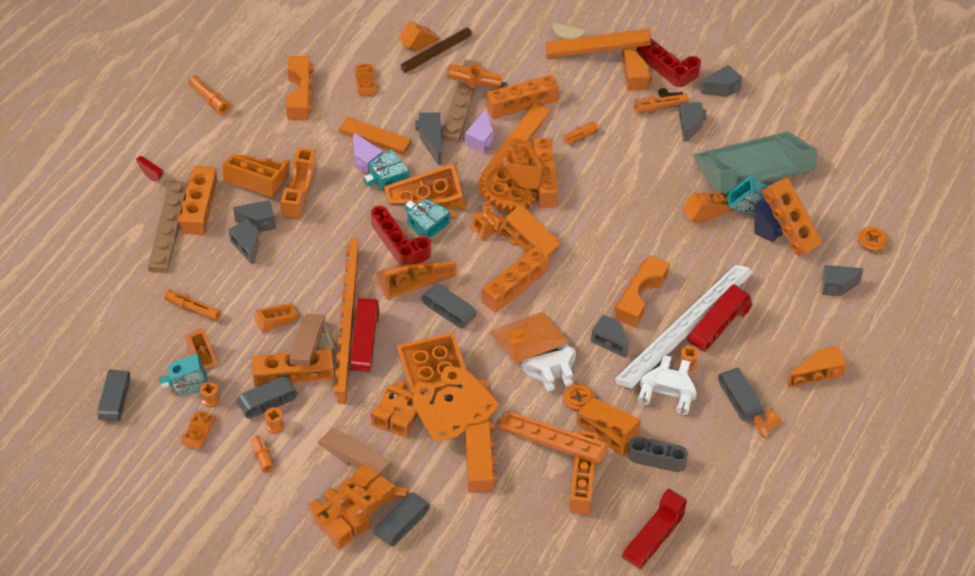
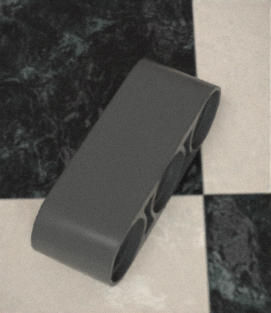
M434 284L421 297L427 307L459 328H464L477 315L473 306L440 284Z
M739 368L718 375L721 388L741 420L745 421L763 413L758 397Z
M108 370L98 407L99 420L120 421L130 385V371Z
M283 376L241 394L237 398V403L245 417L251 419L265 413L270 408H277L293 401L298 393L289 377Z
M635 437L629 443L628 458L633 463L673 472H681L686 467L688 452L682 446L642 437Z
M414 492L410 493L379 523L375 530V535L391 547L395 546L427 514L430 504Z

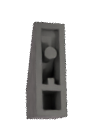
M440 112L419 113V120H415L416 131H419L420 140L436 163L441 165Z

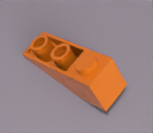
M693 192L682 208L691 222H705L734 211L729 208L727 194Z
M839 346L818 350L789 373L787 386H801L805 383L820 382L825 379H836L844 376L847 364Z

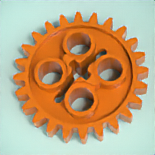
M501 163L497 167L492 164L491 169L487 167L486 171L482 172L479 180V195L484 196L483 201H489L490 205H494V210L499 208L501 213L507 210L508 215L520 204L529 210L531 205H534L538 195V189L526 190L520 187Z

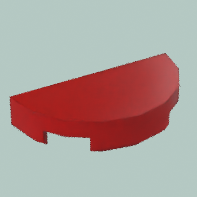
M141 155L136 158L139 167L150 180L154 182L160 180L163 176L161 168Z

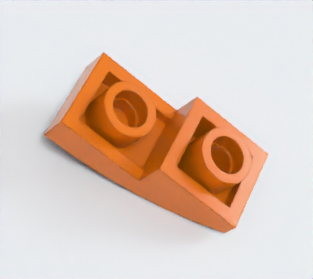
M367 63L355 65L359 96L376 94L373 65Z
M197 410L190 420L188 430L182 436L181 444L201 449L214 425L216 415Z

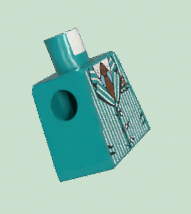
M390 149L369 163V175L364 176L363 181L367 187L376 184L381 191H385L384 186L408 179L409 170L394 151Z
M749 176L727 193L729 208L754 215V207L764 197L762 190L768 186L754 176Z
M424 199L418 204L409 201L405 205V210L408 211L407 223L419 237L426 236L431 239L450 224V211L429 199Z
M197 353L170 363L168 365L169 375L159 377L162 389L173 386L177 395L200 392V387L203 383L208 382L207 373Z

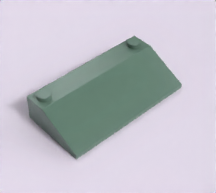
M789 131L694 154V159L710 185L722 194H727L751 175L764 183L800 173H809L817 169V149Z

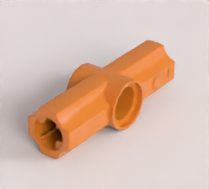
M450 63L447 78L465 82L471 88H477L481 85L499 89L502 74L484 71L481 66L475 64L465 67Z

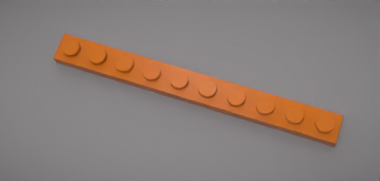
M351 238L350 246L347 245L346 257H349V260H345V272H348V275H344L346 290L342 292V301L345 302V305H341V317H344V320L340 321L339 330L342 332V336L338 337V348H341V352H337V364L340 365L335 370V380H338V384H334V396L338 397V404H346L359 256L358 238Z

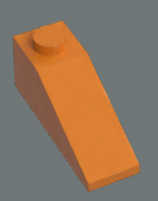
M633 48L622 49L627 90H648L649 82H652V73L648 72L646 62Z

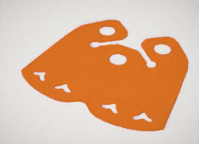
M447 366L443 369L441 380L445 384H461L463 386L461 389L458 387H445L437 392L434 400L435 403L431 405L430 401L434 395L435 386L431 383L418 382L414 387L412 397L414 408L434 441H444L460 435L465 431L468 424L483 422L498 407L496 399L469 371L453 366ZM455 372L457 377L452 380L448 378V374ZM420 389H428V394L425 396L421 395ZM451 394L453 400L451 402L445 401V395ZM491 404H492V406L489 407V410H486V409H487V406H486V405H491ZM475 413L481 414V416L474 418ZM453 426H460L453 431ZM440 431L446 433V435L441 434L440 436H438L440 434Z

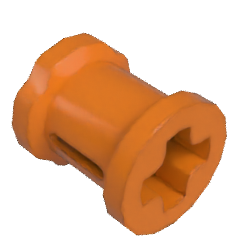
M691 345L685 346L681 351L680 366L682 360L690 361L689 371H693L697 367L696 359L698 358L699 351L696 347Z
M211 381L203 383L200 387L202 403L205 407L209 408L215 407L220 401L217 394L218 386Z
M278 408L268 409L264 416L267 421L266 429L269 433L277 434L284 428V423L282 422L283 413Z

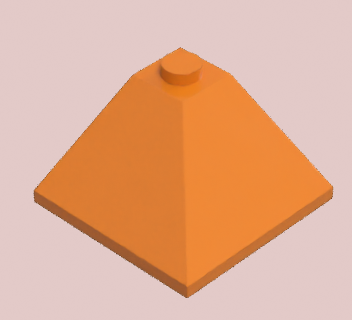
M543 312L490 331V334L514 363L568 344V340Z
M454 332L396 345L411 395H413L414 387L418 382L431 383L435 386V390L453 386L452 384H445L441 380L443 369L447 366L466 370ZM455 372L448 374L449 379L453 380L457 377ZM422 388L420 393L428 392V389Z

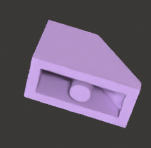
M485 111L481 113L465 133V146L482 154L488 148L490 149L494 143L493 129Z
M355 133L353 135L354 165L357 170L369 175V163L381 156L382 150Z

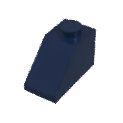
M763 197L754 207V233L774 242L783 235L782 227L774 217L769 203Z

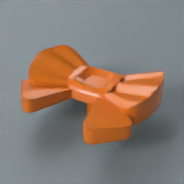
M462 198L446 204H439L450 211V218L456 219L453 208L458 207L466 210V203Z
M766 409L767 420L765 422L759 416L755 417L754 424L757 425V430L763 438L768 437L769 431L774 426L781 425L779 415L771 409Z

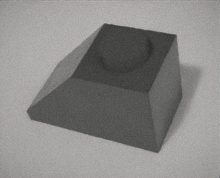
M727 65L702 80L700 93L728 97L740 90L742 76Z
M702 102L680 103L679 119L683 142H687L703 127V120H706V109H703Z
M270 200L233 207L235 222L240 223L248 219L258 227L259 232L276 229Z
M246 219L228 229L230 242L250 264H253L258 250V234L260 232L255 224Z
M824 265L822 295H844L860 283L863 268Z
M602 315L592 329L591 342L626 358L628 341L621 323L612 317Z

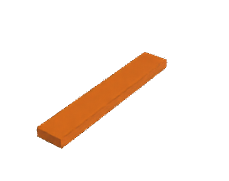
M650 29L550 41L546 45L547 59L651 45Z
M534 103L486 168L491 169L492 164L497 167L499 163L505 166L503 157L506 154V150H508L511 140L530 141L549 116L550 109Z
M510 411L506 412L497 426L500 431L597 464L601 462L609 449L606 443Z

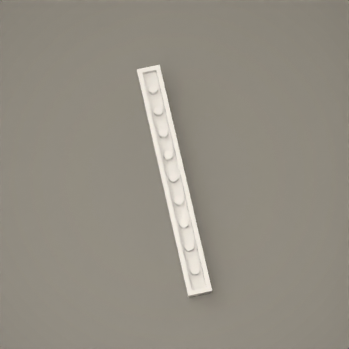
M735 265L615 378L617 385L631 389L637 385L644 375L662 361L664 355L672 351L692 332L730 286L735 284L739 287L752 274L751 269Z

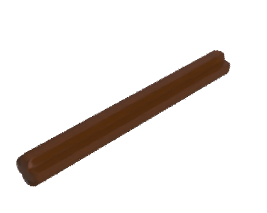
M466 27L401 63V70L407 73L471 37L472 30Z

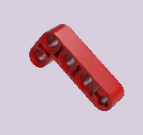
M651 37V45L636 47V52L646 64L676 87H684L700 75L701 59L697 56H689L680 61Z
M384 206L372 208V227L399 265L420 264L430 259L431 240L428 237L420 236L409 241L387 208Z
M735 284L730 286L692 330L688 341L701 351L706 352L738 314L744 317L752 307L751 295Z
M358 298L350 363L351 371L371 372L376 323L379 322L380 313L378 299Z
M670 488L667 489L660 499L659 509L629 543L622 554V558L638 569H642L682 521L686 512L687 499Z

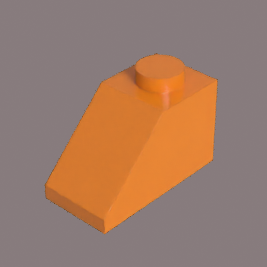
M409 21L399 39L403 42L402 45L406 49L420 51L438 41L440 37L430 28Z

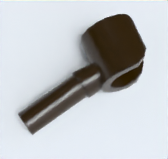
M666 88L658 90L660 98L683 94L682 91L668 92Z

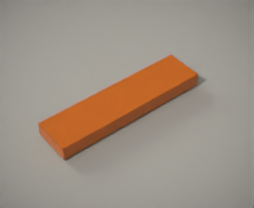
M346 117L339 127V133L353 137L356 133L373 145L387 150L392 149L395 153L404 155L411 145L410 138L350 117Z

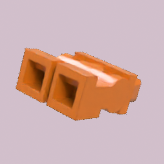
M398 380L394 385L389 384L379 405L371 412V425L386 431L390 428L391 433L407 438L414 426L415 419L418 417V413L412 402L413 395H411L410 391H407V384Z
M363 464L353 473L352 477L346 479L338 486V491L332 499V505L337 509L346 506L348 508L346 514L353 521L358 518L365 520L368 518V515L373 514L383 503L387 504L392 500L395 485L382 476L378 478L379 474Z
M331 488L324 494L326 502L321 504L318 499H315L309 503V510L313 515V522L331 539L334 547L339 550L351 542L353 536L356 538L370 528V520L368 516L365 520L358 518L353 521L346 514L348 509L346 506L340 509L334 507L332 499L337 491Z

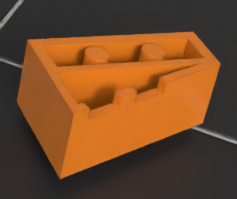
M231 154L223 163V181L273 198L289 178L290 160L284 159L283 162L272 161V158L266 157V160L255 159V156Z
M521 204L505 217L496 233L499 237L502 235L507 237L511 245L515 246L517 244L523 248V253L525 254L536 246L550 257L561 244L557 237L551 234Z
M592 398L577 412L576 424L588 432H597L598 440L606 443L609 448L624 457L629 452L631 439L639 437L641 419Z

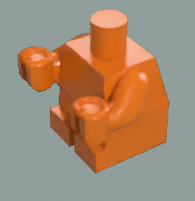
M490 203L483 205L481 214L479 212L475 213L471 228L481 239L496 233L504 221L502 215L497 217L494 212H489V210H492Z

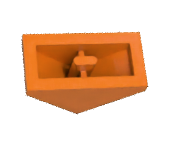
M204 328L185 335L189 355L197 353L205 370L218 364Z

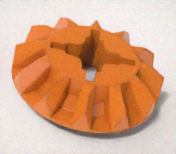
M866 227L860 231L858 242H860L861 247H866L867 251L869 249L874 252L877 250L882 251L884 247H887L888 236L880 228Z
M572 384L563 392V402H565L567 408L570 407L573 411L580 410L592 398H595L593 390L584 384ZM576 393L582 398L581 402L576 399Z

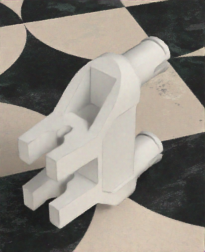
M569 344L557 347L559 351L523 360L521 364L522 370L528 376L541 381L547 392L555 390L554 378L560 377L565 387L572 385L573 381L571 378L573 373L571 369L576 359V351Z
M664 355L660 367L648 372L640 380L641 391L637 401L642 404L645 398L644 405H648L652 392L680 398L676 411L681 414L684 408L683 415H687L691 402L697 396L696 389L688 376L690 361L682 360L679 371L669 369L671 357Z

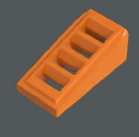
M292 303L257 309L255 314V322L261 332L272 330L299 319V315Z

